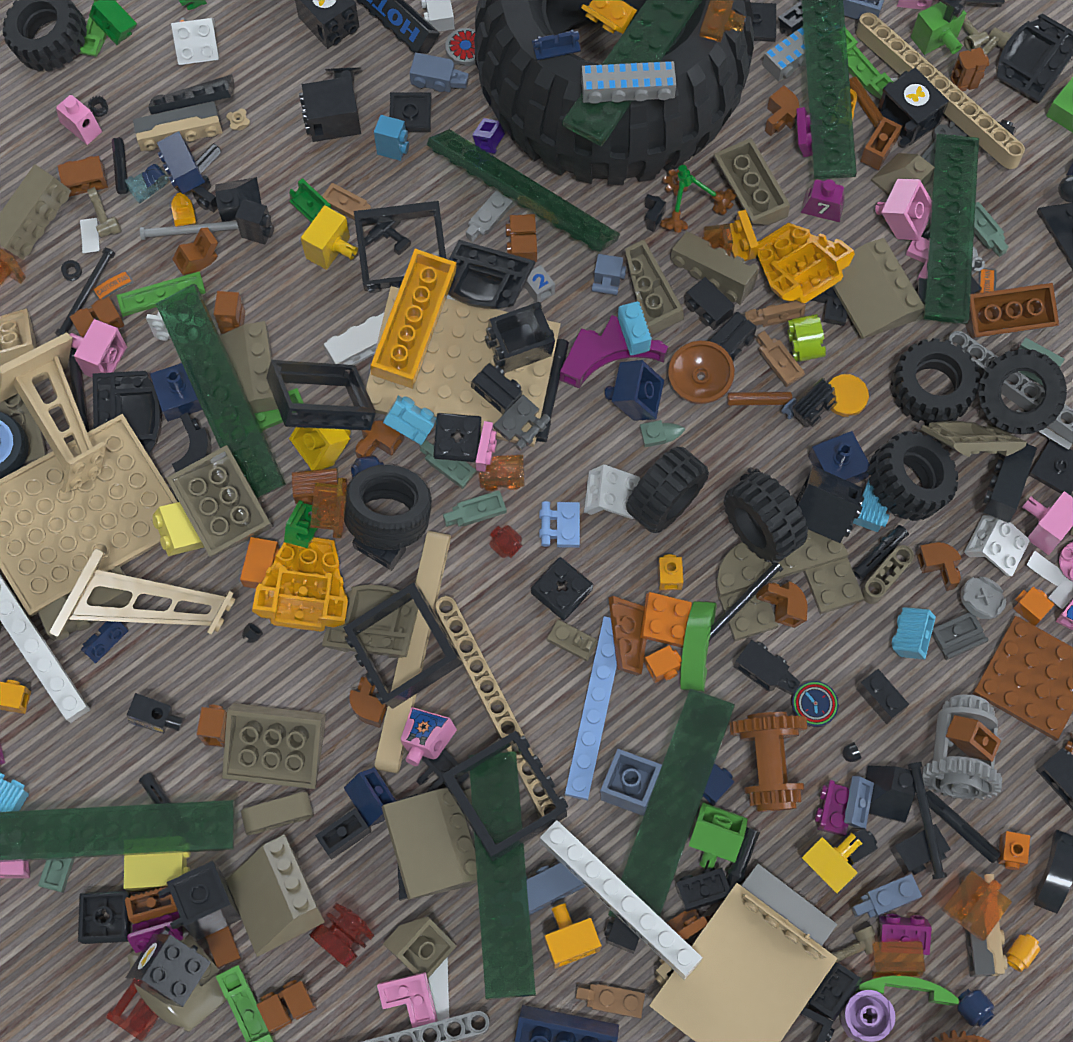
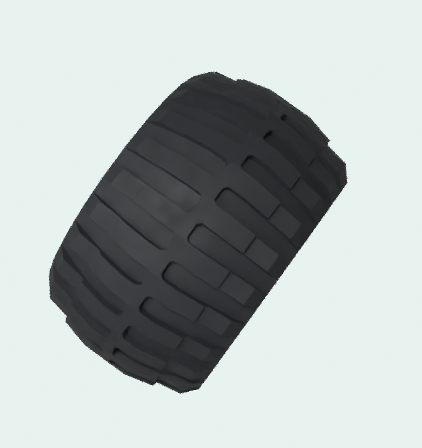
M479 0L475 14L474 48L475 64L479 70V80L483 95L505 132H508L511 139L516 140L517 144L534 161L542 158L543 162L547 164V168L559 175L564 174L566 171L576 175V180L592 184L593 179H608V185H624V181L632 177H636L639 182L655 179L656 174H659L661 169L668 172L679 168L685 161L690 160L692 156H695L713 141L740 103L742 90L749 75L754 50V30L752 26L754 15L750 0H622L637 10L631 21L642 23L653 29L667 43L668 47L664 51L642 63L674 61L676 77L675 98L667 100L647 99L644 101L626 100L622 102L605 101L599 103H583L581 74L582 66L602 64L586 61L573 53L537 60L532 40L537 39V36H555L565 33L579 23L591 20L585 16L587 12L581 7L583 4L589 6L592 0Z

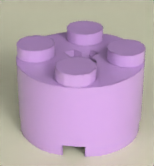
M864 990L854 994L848 1000L841 1011L840 1019L842 1027L849 1038L857 1042H877L885 1038L895 1024V1011L890 1001L881 993L874 990ZM866 1011L868 1015H872V1020L868 1021V1023L867 1019H863V1014Z

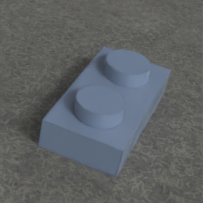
M852 776L844 823L857 829H866L874 786L873 782L860 776Z

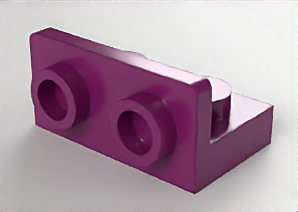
M805 107L797 108L798 145L803 156L823 154L822 116L812 117L811 114L808 115Z
M830 780L821 789L820 799L823 800L822 808L817 809L815 822H818L817 830L845 837L848 830V824L844 823L849 798V788L834 784L835 781Z
M179 912L133 924L132 933L128 934V941L135 953L143 951L152 935L159 934L165 926L170 928L168 934L178 940H182V926L172 929L170 925L171 922L181 918Z
M897 914L879 916V923L881 925L879 948L881 953L930 955L932 926L928 919L921 915H911L910 918L901 917Z

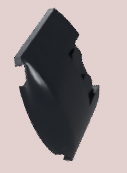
M1045 14L1038 15L1039 19L1034 21H1027L1011 36L1000 56L997 79L1038 103L1046 96L1049 89L1073 58V31Z
M459 240L448 259L457 262L456 273L448 295L457 301L478 308L501 309L514 306L535 265V261Z
M146 371L93 373V429L123 414L145 451L150 455L158 438L161 412L160 403Z

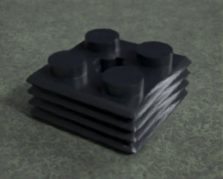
M821 378L793 406L792 410L795 418H798V421H801V424H804L805 427L810 425L814 427L821 420L822 417L820 415L825 410L829 412L836 406L835 388L828 384L825 378Z
M437 413L434 459L476 462L480 442L481 417ZM460 433V436L464 437V439L455 442V438H451V436Z
M559 557L531 587V594L560 619L565 621L592 592L593 583L563 558ZM558 586H566V592L564 590L559 592Z
M128 891L80 893L78 942L82 944L129 942L128 934H130L131 921L128 918L125 899L126 897L130 898L131 893ZM105 912L110 915L106 923L100 920V916H104Z

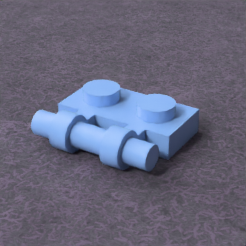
M542 502V508L539 511V518L541 519V529L539 530L541 546L548 547L550 546V539H557V547L579 548L580 502H557V511L550 510V502ZM550 520H557V530L550 529Z

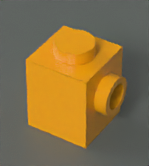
M673 554L659 557V590H682V557H676Z
M7 680L6 683L0 682V710L25 714L31 691L26 686L20 685L21 683L18 681Z

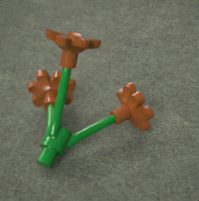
M680 165L677 172L672 169L668 171L669 176H665L662 179L663 183L668 184L665 187V191L669 193L673 190V195L677 196L675 210L672 211V217L664 218L660 226L666 229L674 228L675 232H681V229H688L687 222L680 219V204L683 191L686 192L691 183L696 184L712 196L715 200L713 210L721 215L726 214V208L731 209L734 204L731 201L735 199L736 195L731 189L714 192L691 175L686 165Z

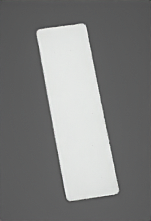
M1047 428L1039 431L1067 449H1070L1072 443Z
M446 958L429 977V987L438 1021L449 1018L448 960Z

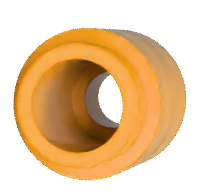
M1029 934L1025 936L1019 935L1006 953L1008 965L1019 972L1028 969L1041 950L1038 946V940Z

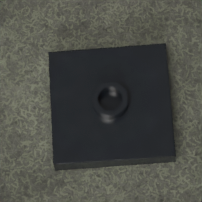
M751 2L754 15L752 24L754 41L775 42L776 3Z
M390 92L389 117L405 121V129L408 132H431V92Z
M1050 439L1029 476L1060 494L1065 491L1071 495L1073 492V450L1067 449Z

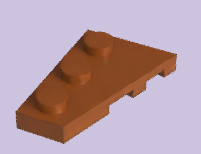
M616 596L608 597L617 669L636 676L641 675L647 639L640 638L645 606Z

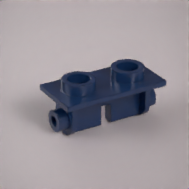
M573 29L570 32L560 33L555 36H537V39L532 40L537 60L581 52L578 42L579 33Z
M106 621L98 629L101 633L99 636L93 634L82 644L81 650L95 664L129 631L121 622Z

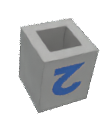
M541 265L536 268L533 267L524 287L535 302H542L555 294V283Z

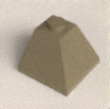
M898 153L871 181L886 194L890 195L897 179H920L924 186L930 181L935 167L918 154Z
M428 916L399 925L383 943L413 974L426 972L427 979L457 947Z

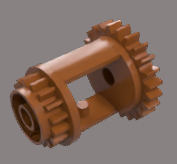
M765 712L747 715V719L730 722V735L739 736L740 741H755L759 786L744 788V794H749L750 806H755L756 812L797 809L796 803L802 802L801 790H805L804 783H788L784 739L799 736V731L807 730V718L805 716H788L787 712Z

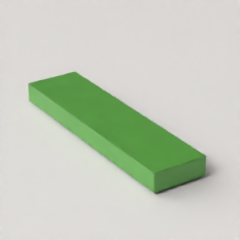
M199 271L116 296L121 314L124 317L206 293Z

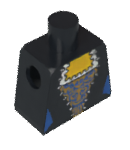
M135 693L127 712L130 724L163 734L166 728L180 731L184 718L172 714V707L170 705ZM162 715V718L154 719V716Z

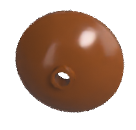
M694 341L682 346L673 355L668 370L669 381L673 390L684 400L696 404L711 403L723 397L732 386L735 372L732 358L728 352L718 344L710 341ZM704 375L705 379L699 380L697 377Z

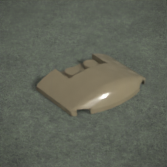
M941 421L929 423V427L922 425L921 428L925 434L932 436L933 439L970 457V454H979L981 451L992 454L999 452L1004 456H1008L1024 448L1027 443L992 424H988L984 428L976 422Z
M381 585L351 587L352 590L345 593L348 599L345 624L337 627L326 626L322 646L343 652H356L355 648H351L346 642L345 636L347 634L343 627L399 592V590ZM413 600L358 634L367 653L385 655L389 658L407 657L418 613V607Z
M182 926L183 939L179 941L188 947L192 945L197 946L198 950L196 952L211 962L183 1007L167 1005L136 984L134 985L143 1001L158 1017L170 1025L174 1024L184 1027V1031L190 1032L224 1004L227 999H225L216 979V976L221 974L222 971L215 966L190 936V933ZM133 951L130 955H128V963L130 962V969L140 956L141 952L135 953V951Z

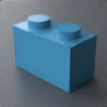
M380 115L374 130L377 155L401 161L403 154H407L409 142L407 141L408 131L405 129V121Z

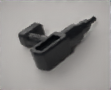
M400 220L376 223L364 238L366 247L373 241L379 240L382 236L386 239L391 237L397 241L394 245V252L398 255L410 247L411 241L394 229L400 224Z

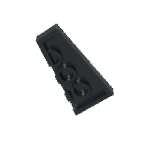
M227 75L166 95H156L151 99L148 106L150 114L230 98L234 86L233 75Z
M1073 202L1038 208L1037 214L1040 218L1044 219L1045 227L1055 237L1060 251L1063 250L1067 257L1066 261L1073 271Z

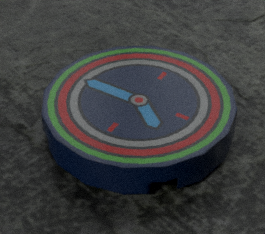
M808 681L800 685L792 698V712L795 716H805L807 718V726L823 727L829 724L836 716L839 707L838 697L834 690L826 683L819 681Z

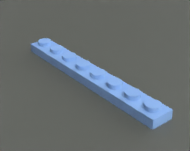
M605 616L602 622L565 796L587 801L617 667L611 618Z

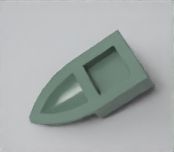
M661 420L640 424L639 427L644 448L671 442L685 431V428L680 425L662 423Z

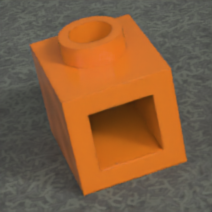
M1032 587L1028 592L1023 590L1015 599L1018 604L1013 609L1029 623L1036 626L1055 604L1048 599L1042 590Z
M669 645L645 657L644 665L654 683L664 678L668 681L676 677L682 660L676 650L673 651Z
M1009 831L1001 834L999 845L1001 855L998 858V863L1004 864L1005 868L1010 870H1020V868L1027 865L1030 835Z

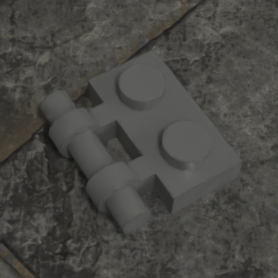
M522 395L493 425V428L509 442L516 436L519 441L515 446L521 451L525 446H529L533 442V438L538 432H543L551 418L547 414H544L540 419L535 417L539 412V408L525 395ZM529 422L532 427L527 432H523L522 428Z

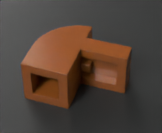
M785 85L769 98L767 109L773 115L767 120L765 132L770 136L776 131L780 132L785 125L792 129L796 123L799 101L796 95Z
M208 227L200 228L194 242L179 245L172 260L182 275L199 272L210 266L218 257L214 251L218 242Z
M382 420L373 421L371 431L361 430L364 439H361L356 445L357 458L371 456L377 447L392 456L404 441V435L384 424Z
M941 542L921 545L918 548L916 555L922 574L940 570L946 591L954 590L961 580L960 571L958 568H955L962 560L958 551L952 546Z
M789 581L780 587L779 584L768 583L757 593L756 599L776 605L775 622L796 628L807 621V600L803 591L796 584Z
M362 676L358 685L360 692L350 691L351 707L359 720L380 728L388 705H382L378 698L373 697L376 686H372L366 676Z

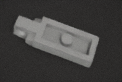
M496 190L468 223L470 227L466 231V238L473 242L480 234L488 235L512 207L513 201Z

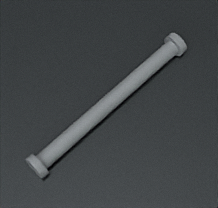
M236 221L151 229L140 227L141 240H146L147 237L198 233L200 228L208 227L211 232L239 230Z

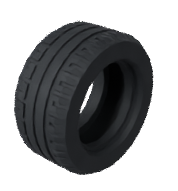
M395 465L369 467L356 474L347 485L344 500V523L348 531L358 541L367 546L382 550H397L407 547L418 541L428 528L432 502L430 490L426 483L409 469ZM377 499H392L403 503L409 508V511L395 516L381 515L368 509L365 504Z

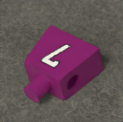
M830 179L825 181L814 180L805 194L801 213L840 222L845 203L844 187L837 185Z

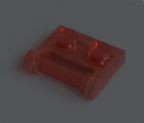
M132 982L113 1011L108 1012L106 1018L143 1042L159 1017L146 1005L142 998L126 1020L120 1017L137 993L136 987Z

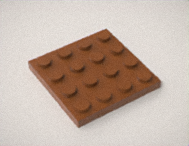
M1015 616L972 694L984 698L991 705L1057 741L1073 712V647Z

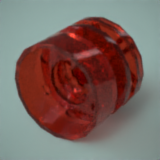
M336 902L333 908L340 914L339 917L336 918L327 912L326 916L332 925L327 927L321 924L315 927L309 933V936L348 969L358 957L351 948L355 943L365 949L367 945L359 937L363 934L371 941L375 936L368 928L367 923L356 913Z

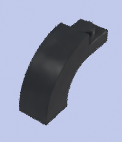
M188 412L180 415V418L189 436V448L180 460L172 463L175 473L212 452L210 439L205 427L200 429L196 419L191 420Z
M1056 829L1053 834L1050 856L1045 872L1036 888L1034 905L1058 914L1073 881V836Z

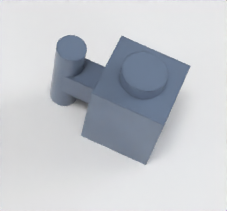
M598 254L592 286L593 292L618 295L619 287L617 286L620 285V279H625L627 266H623L622 257Z

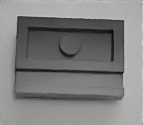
M970 612L932 630V635L940 650L943 651L946 661L985 644L989 640L983 633L984 630L976 616Z

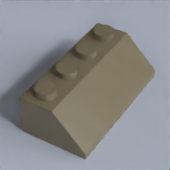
M752 138L714 154L715 160L743 209L746 210L752 224L771 225L788 217L790 203Z

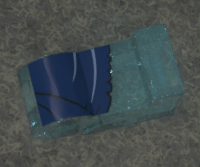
M153 164L145 172L140 173L134 178L130 176L124 181L129 192L140 204L167 184L169 177L158 164Z

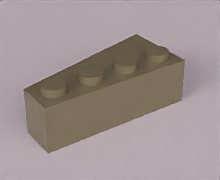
M686 231L671 252L670 260L677 267H683L696 279L702 280L706 277L731 302L741 305L755 287L759 266L752 264L750 267L744 264L743 258L736 256L734 259L728 256L726 250L720 247L714 249L711 247L710 242Z
M643 239L625 248L636 301L640 302L641 310H643L642 313L647 322L646 325H648L649 333H651L650 336L684 320L683 308L645 240Z
M120 566L112 569L113 573L125 575ZM98 586L92 590L87 604L89 606L123 608L129 604L133 594L126 590ZM63 596L39 611L46 633L53 641L65 639L74 631L88 629L91 624L97 621L69 620L62 634L57 637L49 632L68 597ZM136 599L135 603L133 604V607H134V605L138 604V600H137V599Z

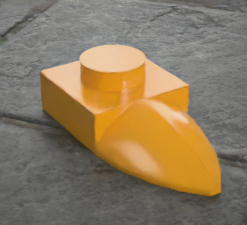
M177 193L171 203L175 227L195 224L196 219L191 200L186 195Z

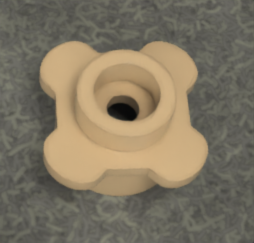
M239 109L234 113L229 112L226 117L230 120V128L232 130H243L250 124V120L246 117L245 109Z

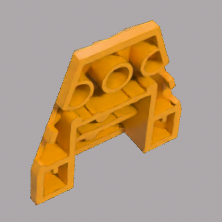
M791 223L785 224L758 241L759 248L757 252L771 290L783 300H797L801 303H807L840 282L843 278L842 270L850 265L855 255L854 250L842 240L835 239L833 242L827 240L824 234L820 233L818 236L810 234L809 229Z
M313 538L308 548L284 542L276 554L274 563L267 569L262 583H259L256 588L252 612L262 618H269L271 624L275 626L321 632L325 630L326 626L337 627L344 625L348 599L343 588L344 582L340 575V564L334 540Z

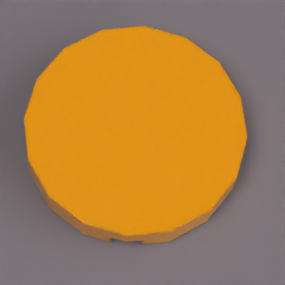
M841 374L834 377L828 383L835 388L837 404L831 410L832 412L842 417H849V415H857L865 409L869 399V391L866 384L860 378L851 374Z

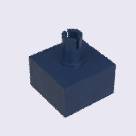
M192 360L150 373L167 422L178 419L180 415L187 412L192 414L209 408Z
M643 360L620 362L615 386L606 387L605 397L608 400H612V403L633 421L657 419L664 379Z
M853 431L811 448L808 457L813 466L853 484L868 478V467L870 464Z

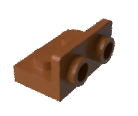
M696 909L689 912L684 911L666 922L683 940H687L703 930L708 924L705 917H700Z

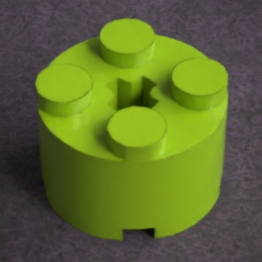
M818 314L788 320V340L792 342V356L796 361L801 362L826 356L825 346L821 347L824 334Z

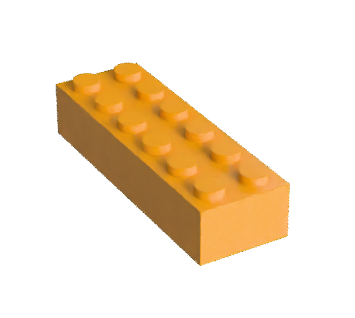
M414 249L372 360L371 375L413 389L454 279L457 262Z

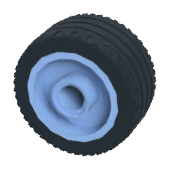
M0 412V479L20 469L25 460H27L29 452V442L24 429L15 419L3 412Z

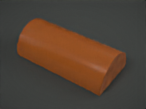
M1053 283L967 295L964 300V321L969 336L971 338L1059 326Z

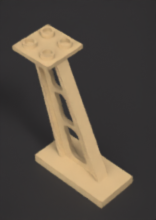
M68 333L0 366V402L16 394L20 395L65 470L62 487L64 494L72 489H78L89 479L98 477L101 473L106 447L104 442L92 447L63 372L68 367L73 340ZM46 378H49L57 397L55 401L49 404L43 403L34 387L35 384ZM57 406L61 407L69 425V429L64 432L58 430L49 414V411ZM70 435L74 437L80 451V455L75 458L64 441V438Z
M95 548L49 633L57 637L60 636L69 620L206 625L209 626L207 633L212 635L213 631H219L224 622V619L221 618L224 610L229 611L235 601L232 598L234 593L228 590L226 596H220L97 570L106 553ZM98 586L126 590L133 594L129 604L123 608L89 606L87 604L92 590ZM140 594L172 599V604L166 611L133 608V604ZM181 600L206 604L212 607L208 614L174 612L177 602Z

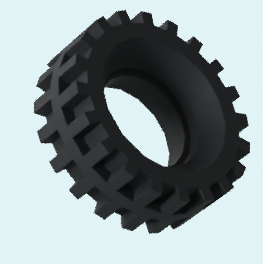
M1018 349L1005 352V354L996 357L987 366L980 380L979 398L981 407L988 419L1004 431L1014 434H1032L1043 430L1057 419L1064 408L1067 396L1064 374L1056 362L1046 354L1037 352V350ZM1018 371L1034 373L1041 379L1044 386V397L1041 403L1029 412H1016L1009 409L1001 397V388L1004 381L1011 374Z

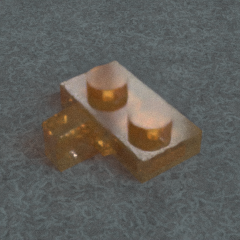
M710 0L700 30V37L721 42L725 30L730 31V29L742 32L746 16L732 10L734 0Z

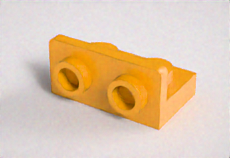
M592 0L589 6L583 4L581 7L587 12L586 17L596 23L598 20L604 23L602 27L613 34L615 31L623 34L637 11L622 0Z
M746 210L738 211L734 223L724 225V232L734 259L736 256L743 258L744 261L755 259L759 248Z

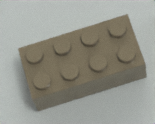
M34 164L0 212V245L24 260L31 253L35 242L44 234L49 222L56 217L61 205L68 200L71 190Z

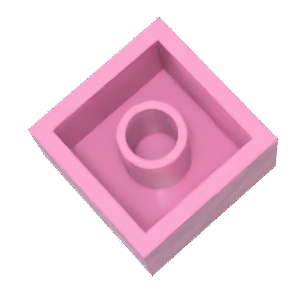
M897 179L887 202H877L878 205H876L875 211L877 215L884 216L897 239L920 240L935 206L920 179Z
M95 319L84 338L74 333L69 334L73 338L71 347L77 349L74 357L84 375L92 377L93 373L114 372L127 349L118 328Z
M1065 491L1051 508L1048 507L1047 509L1032 496L1022 507L1039 519V524L1028 538L1032 544L1047 555H1050L1073 526V497Z

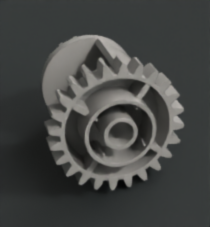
M953 696L949 701H945L942 711L938 713L932 764L927 763L923 767L922 778L924 786H928L929 790H935L934 793L942 792L943 796L949 795L952 798H961L962 800H974L975 798L984 800V797L991 798L992 795L997 796V793H1001L1002 777L1001 773H997V770L994 769L995 758L991 762L960 756L947 757L948 746L952 747L954 743L946 737L948 727L954 715L979 720L997 736L998 720L995 717L994 707H990L987 700L978 696Z

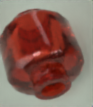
M509 525L503 528L497 526L489 535L492 537L489 543L490 547L502 558H507L508 556L512 558L523 546L521 544L522 537Z

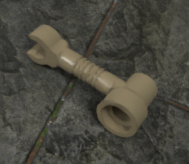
M965 16L962 25L969 33V36L965 37L964 45L967 50L971 51V49L979 48L988 43L989 35L985 31L979 33Z
M996 27L993 28L989 34V39L991 40L982 48L984 54L987 55L995 46L1004 49L1012 35L1008 32L1004 33Z
M96 188L88 189V195L100 222V225L96 226L99 236L102 238L110 234L116 235L122 232L115 216L107 219L101 203V197Z
M872 925L854 932L858 940L857 943L831 953L837 957V963L864 950L866 955L880 950L874 937L876 933Z

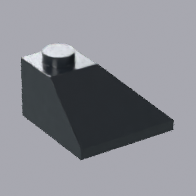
M257 177L215 184L217 207L222 222L236 220L235 216L242 199L262 204Z
M868 765L865 779L874 783L869 814L906 823L916 792L911 770L897 766Z

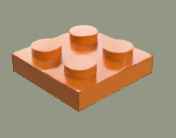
M652 592L647 593L640 638L683 648L692 602Z

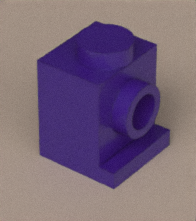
M483 118L472 135L477 150L495 154L497 152L496 147L505 135V131L498 120Z

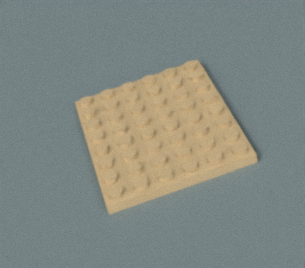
M390 287L376 350L400 288ZM446 298L413 389L373 376L370 370L366 391L376 413L386 415L398 395L402 398L406 396L412 399L417 407L421 409L427 408L432 411L436 419L437 413L480 416L481 435L484 421L492 422L494 425L503 414L472 389L471 382L488 363L495 366L493 355L495 354L492 348L489 349L485 342L486 328H488L489 319L508 312L497 309L478 308ZM547 321L550 329L554 332L555 344L552 356L512 370L504 375L510 381L514 379L520 384L523 391L522 395H525L539 408V412L535 415L539 419L541 418L561 324ZM528 422L522 428V431L527 432L532 425ZM497 432L496 439L507 441ZM515 436L510 442L517 443L519 439ZM535 437L533 438V442H532L529 446H531V447H534V446H535V442H536V438H535Z
M123 414L87 432L92 447L101 442H104L106 447L101 473L95 479H89L84 482L78 489H72L65 494L62 492L65 470L53 451L0 479V569L29 617L39 613L40 610L57 599L70 595L95 548L106 553L97 570L111 572L115 567L122 566L161 544L160 533L153 525V514L160 506L177 503V500ZM75 440L67 443L74 458L80 455Z

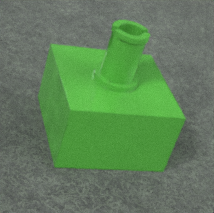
M942 2L918 13L911 39L924 55L943 45L947 46L951 54L957 53L963 46L957 38L967 14L964 10L958 18L955 16L950 23L943 19L947 6Z
M1073 77L1053 101L1046 115L1072 133Z
M702 803L689 842L690 847L704 851L699 865L705 868L707 860H709L707 869L715 867L717 857L735 863L744 839L748 819Z

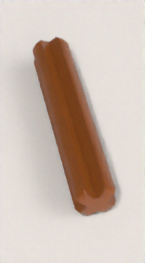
M854 76L848 80L847 86L856 92L857 101L877 129L883 119V115L859 79Z
M730 392L727 396L728 405H786L793 399L791 392Z

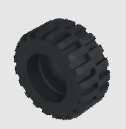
M15 0L12 3L13 7L9 8L6 12L7 18H4V27L2 29L3 36L5 37L4 41L17 58L28 68H34L37 71H43V69L45 71H52L55 67L57 69L62 68L66 62L69 64L73 61L72 58L80 53V47L84 46V37L87 35L86 22L71 0ZM56 21L54 28L47 35L33 39L41 26L48 22Z
M932 338L931 342L924 339L919 341L918 345L914 343L909 346L908 350L904 351L891 378V385L893 386L891 392L893 397H897L895 403L898 408L903 407L902 413L907 417L909 415L913 416V421L919 423L921 420L925 422V425H929L932 422L956 421L971 406L980 387L978 384L980 373L976 372L978 369L977 363L971 361L972 355L968 351L966 353L962 351L963 347L959 344L957 346L952 345V341L946 339L944 342H941L939 338ZM924 369L939 370L950 378L954 386V392L943 396L928 393L918 383L916 373Z
M903 431L893 436L875 451L868 467V475H871L869 483L874 488L873 493L875 497L878 496L881 500L879 503L883 507L886 506L893 515L898 514L899 518L906 520L909 518L911 521L927 519L949 504L958 488V482H956L958 480V471H955L956 464L949 457L951 455L949 451H945L942 447L943 444L939 441H934L932 436L928 434L922 435V432ZM904 464L917 473L923 488L916 485L909 478Z
M679 446L672 448L649 468L646 474L639 480L637 486L634 487L626 503L627 512L649 532H662L697 497L708 479L709 471L707 466L686 448Z
M754 472L726 492L723 503L730 524L734 527L735 533L741 538L740 540L760 559L771 563L780 562L806 542L808 527L806 526V519L801 513L802 510L797 506L793 496H790L787 489L781 486L775 478H771L770 475L763 474V472Z

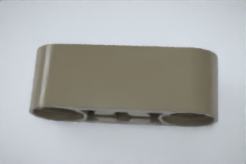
M901 545L895 548L870 577L862 589L865 602L869 604L878 603L907 570L914 558V553L910 547ZM897 555L904 556L906 562L899 561ZM892 568L894 571L883 582L881 580L882 577ZM868 588H876L879 594L874 595L870 593Z
M301 792L241 810V816L246 835H255L313 817L308 793Z

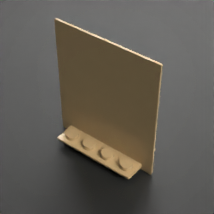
M736 883L691 946L703 957L701 962L685 980L673 971L649 1006L695 1042H781L836 962L837 957L809 937L810 934L806 935L791 924L788 919L783 918L740 884Z

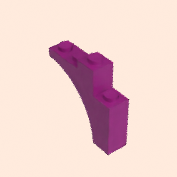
M611 315L602 336H599L593 330L581 328L560 371V381L580 389L585 380L597 369L610 362L625 358H648L664 363L668 346L660 340H651L649 351L630 355L618 317Z

